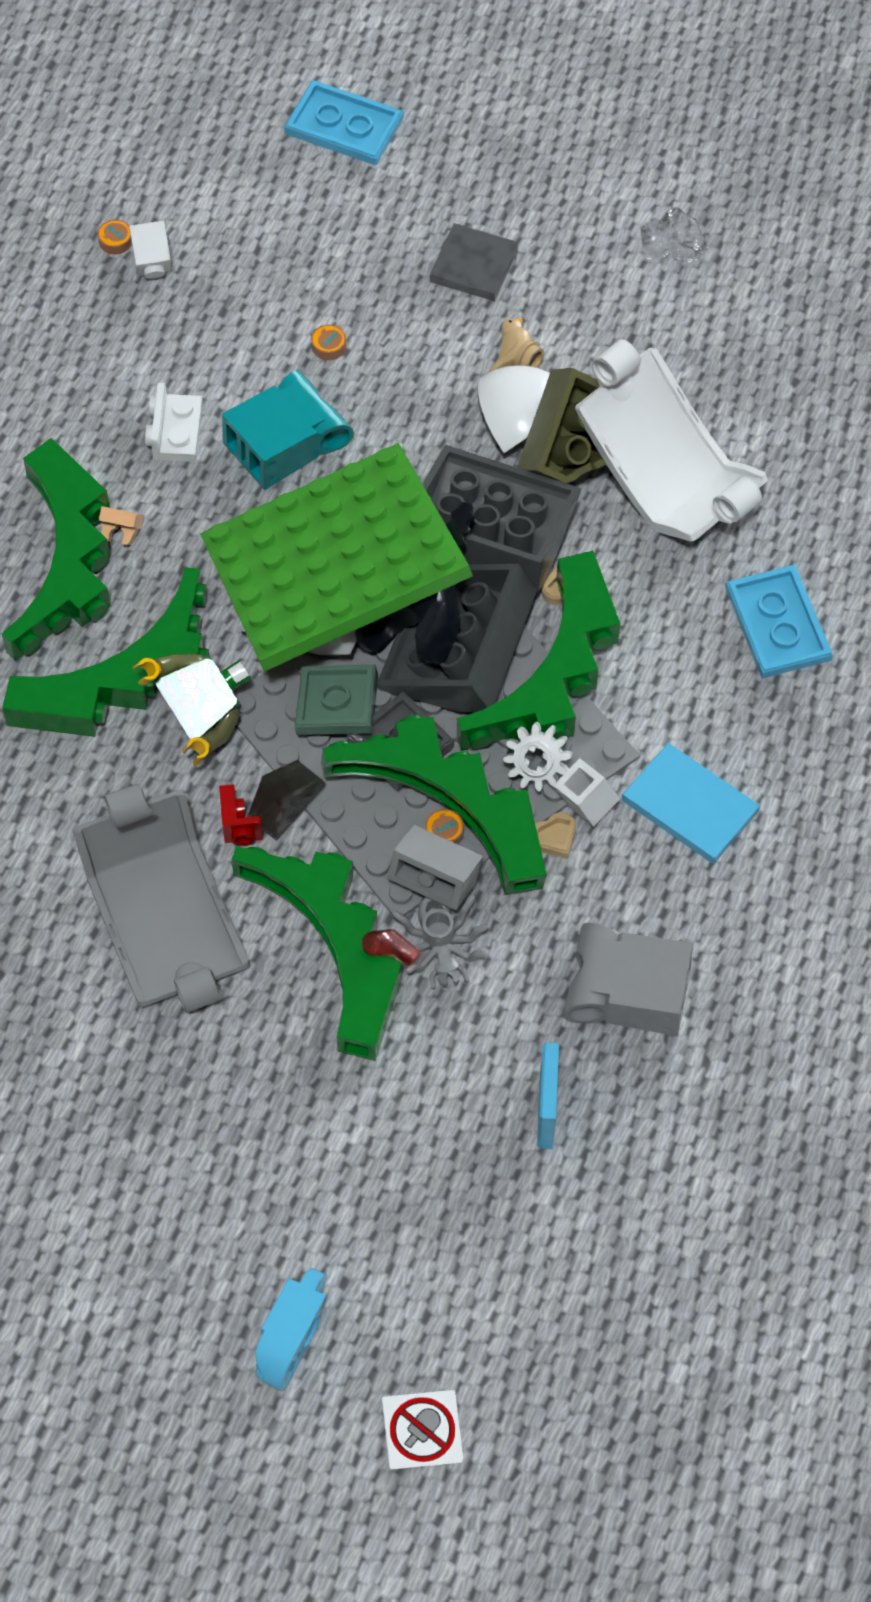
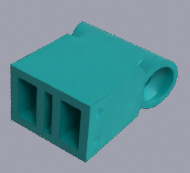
M298 369L290 372L278 387L274 385L222 413L223 444L264 491L318 458L319 454H328L344 448L354 436L353 428L331 405L320 398L316 387Z

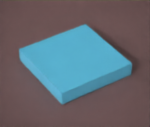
M545 1042L542 1048L537 1146L541 1149H553L557 1107L559 1043Z

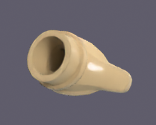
M522 318L507 319L502 324L501 332L503 339L499 359L489 372L507 366L539 368L544 358V350L538 346L537 342L531 341L530 334L522 327Z

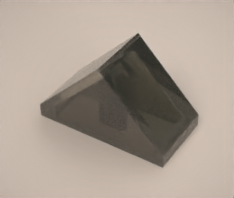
M295 760L262 776L247 817H261L262 830L277 841L324 788L326 783L300 761Z

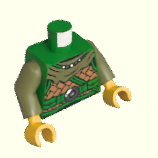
M173 654L155 660L144 658L133 666V670L143 668L148 674L147 677L138 681L140 685H147L156 677L159 678L154 683L190 738L182 753L184 754L187 750L193 749L199 754L193 761V765H200L208 753H211L229 740L239 719L238 708L241 706L233 690L251 679L240 660L221 672L212 658L206 659L200 654Z

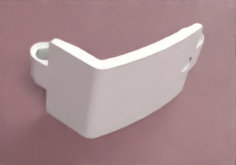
M619 339L592 361L591 366L600 387L579 402L575 410L611 473L646 523L655 531L683 540L695 541L718 521L728 524L737 522L762 501V494L759 488L768 481L766 473L752 466L730 461L694 411L656 348H648L639 355L632 344L624 339Z

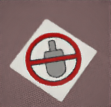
M454 1390L382 1397L389 1467L391 1470L462 1463L463 1452Z

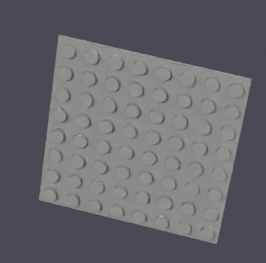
M525 626L521 632L495 703L509 696L526 682L549 654ZM396 634L393 635L389 644L380 652L367 651L357 641L350 654L317 655L306 652L271 668L235 691L234 694L241 704L238 708L239 719L235 726L339 852L348 860L353 861V869L391 914L394 910H397L406 916L418 908L425 896L387 879L393 851L413 825L425 829L426 820L432 812L448 808L439 801L412 787L405 785L397 791L383 778L358 775L324 777L321 766L322 748L328 747L337 741H347V734L297 735L294 727L301 666L376 664L378 682ZM376 686L374 713L398 695L381 691ZM586 694L582 696H569L576 721L574 736L568 737L566 743L561 747L562 751H571L573 755L566 761L562 760L563 764H566L570 769L580 758L608 780L640 758V754ZM412 699L427 715L434 717V721L454 740V747L446 752L442 759L460 751H466L469 754H481L489 795H494L496 791L504 788H515L516 791L527 789L535 823L547 821L554 813H558L568 807V804L563 800L555 787L549 784L548 780H544V787L538 792L535 788V781H530L525 788H521L520 784L523 779L521 774L515 777L508 776L511 769L515 766L514 763L503 761L505 755L514 753V750L510 749L506 744L509 740L508 738L491 742L488 746L480 749L472 747L460 749L457 740V718L475 712H457ZM537 748L533 753L529 750V753L534 756L533 763L539 765L542 760L547 763V760L543 758L544 751ZM558 772L555 773L558 776V779H560L563 776ZM464 823L463 838L458 845L482 855V865L491 858L481 841Z

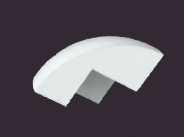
M507 366L491 371L481 377L478 384L480 406L488 427L503 453L528 437L550 374L549 372L530 366Z

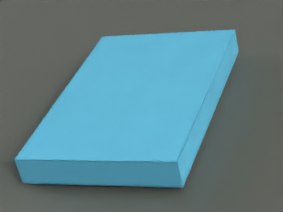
M312 80L285 124L284 134L377 166L404 118V111Z
M795 564L726 582V592L762 679L832 661L833 653Z
M670 743L665 745L622 794V801L713 865L752 821L760 809V805Z

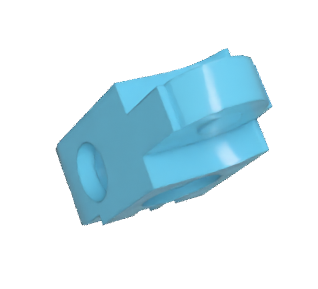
M309 1268L300 1283L288 1278L261 1328L262 1336L255 1352L257 1377L264 1384L279 1391H284L290 1383L321 1322V1309L326 1295L322 1293L327 1278L325 1273Z

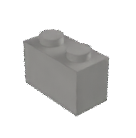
M413 825L393 851L387 879L457 911L476 885L483 856L419 826Z

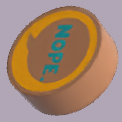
M109 220L103 223L98 229V241L101 249L109 254H121L129 250L132 246L130 225L122 220Z
M330 324L318 327L311 336L313 353L323 360H335L341 357L346 351L345 332L340 327Z
M439 809L428 816L425 830L459 844L464 834V823L460 815L455 811Z

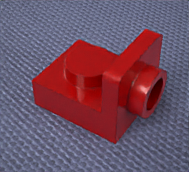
M234 784L220 785L224 843L245 846L252 844L255 840H263L261 817H245L244 798L236 799Z

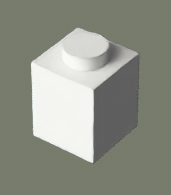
M164 221L130 225V238L137 276L144 275L147 279H155L164 276L165 272L171 271V259Z
M580 758L554 785L568 806L593 827L620 800L607 780Z

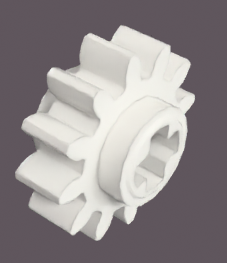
M535 722L530 734L522 726L517 730L521 741L513 738L507 741V746L514 750V753L505 755L503 761L514 763L515 765L509 772V777H515L518 774L523 776L520 784L521 788H525L530 781H535V788L540 792L544 787V780H548L549 784L554 787L555 783L559 780L555 773L558 772L564 775L569 770L568 766L562 763V760L570 759L573 752L568 750L562 751L561 747L568 738L567 736H562L556 740L553 737L555 733L554 725L550 726L543 733L541 732L539 722ZM537 748L544 751L543 758L547 760V763L543 760L539 765L533 763L534 756L529 753V750L533 753Z

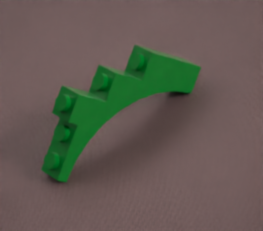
M52 438L23 458L27 478L43 496L54 517L56 546L50 571L39 594L23 615L2 633L5 651L14 661L24 654L30 655L35 652L44 639L52 633L56 634L63 631L72 618L83 627L91 620L97 621L101 619L110 607L107 587L92 573L101 570L110 558L107 538L92 525L101 522L99 521L101 506L110 508L107 490Z
M593 550L558 559L556 580L562 600V619L559 633L548 656L534 674L509 696L486 709L457 718V740L461 750L471 747L474 749L484 748L491 742L507 738L520 739L517 730L522 726L528 733H531L535 722H539L541 732L543 733L550 726L554 725L555 733L553 737L556 740L562 736H567V738L574 736L576 716L569 696H582L597 688L598 667L591 650H604L618 643L621 625Z
M185 567L178 591L165 613L144 636L124 651L96 665L70 673L42 677L10 676L2 706L6 726L95 737L98 724L105 723L107 705L147 710L149 697H156L158 687L154 681L159 678L156 677L147 685H140L138 681L147 677L148 674L143 668L133 670L135 664L144 658L155 660L173 654H200L206 659L209 658V649L203 647L202 633H199L201 616L197 615L198 606H205L207 598V584H202L200 569Z
M420 715L405 717L400 722L395 723L394 735L390 738L386 735H376L364 742L350 743L349 741H337L328 747L322 748L321 766L324 777L358 775L383 778L412 787L439 801L446 808L458 813L463 822L483 844L496 867L505 895L543 889L547 874L528 790L516 791L515 788H504L496 791L494 795H489L480 753L469 754V752L460 751L442 759L434 717L423 718Z
M236 846L232 856L233 876L261 885L287 900L310 921L325 941L338 969L343 992V1008L337 1032L338 1052L376 1061L402 980V962L385 953L369 954L378 928L377 911L372 910L363 903H345L353 880V861L338 853L329 852L324 854L315 851L310 865L297 857L287 856L282 858L268 854L265 850L258 847L243 848Z

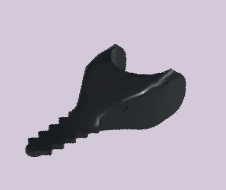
M468 502L461 503L459 508L452 511V521L446 523L460 550L466 546L464 538L471 532L469 524L475 520L473 505ZM455 585L356 629L357 642L367 651L380 652L389 644L393 635L402 632L406 626H414L418 623L415 633L417 653L427 663H442L447 658L460 629V615Z

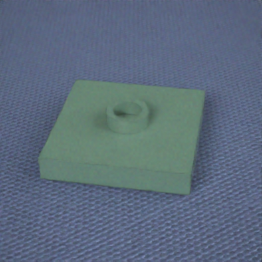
M376 664L301 666L294 726L296 734L372 733L378 673Z

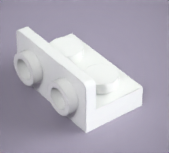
M165 383L157 384L156 395H150L149 416L153 417V425L147 424L145 443L146 446L152 447L153 460L196 462L203 406L202 396L167 394Z

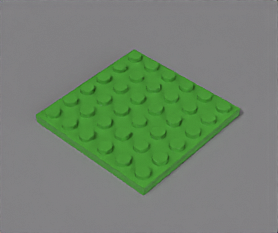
M399 443L383 448L369 457L350 463L336 472L317 478L303 487L289 493H284L270 502L257 508H251L235 518L216 524L200 533L264 672L473 576L469 564Z

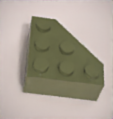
M575 368L551 370L517 468L568 484L578 479V476L606 465L575 410L579 402L600 387L597 379Z

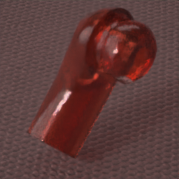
M394 929L371 931L364 935L362 939V948L368 955L384 956L394 954L408 967L420 954V951Z

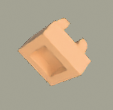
M101 506L99 521H101L102 534L107 538V541L111 542L114 531L121 526L124 534L122 544L129 546L133 543L139 529H142L145 515Z

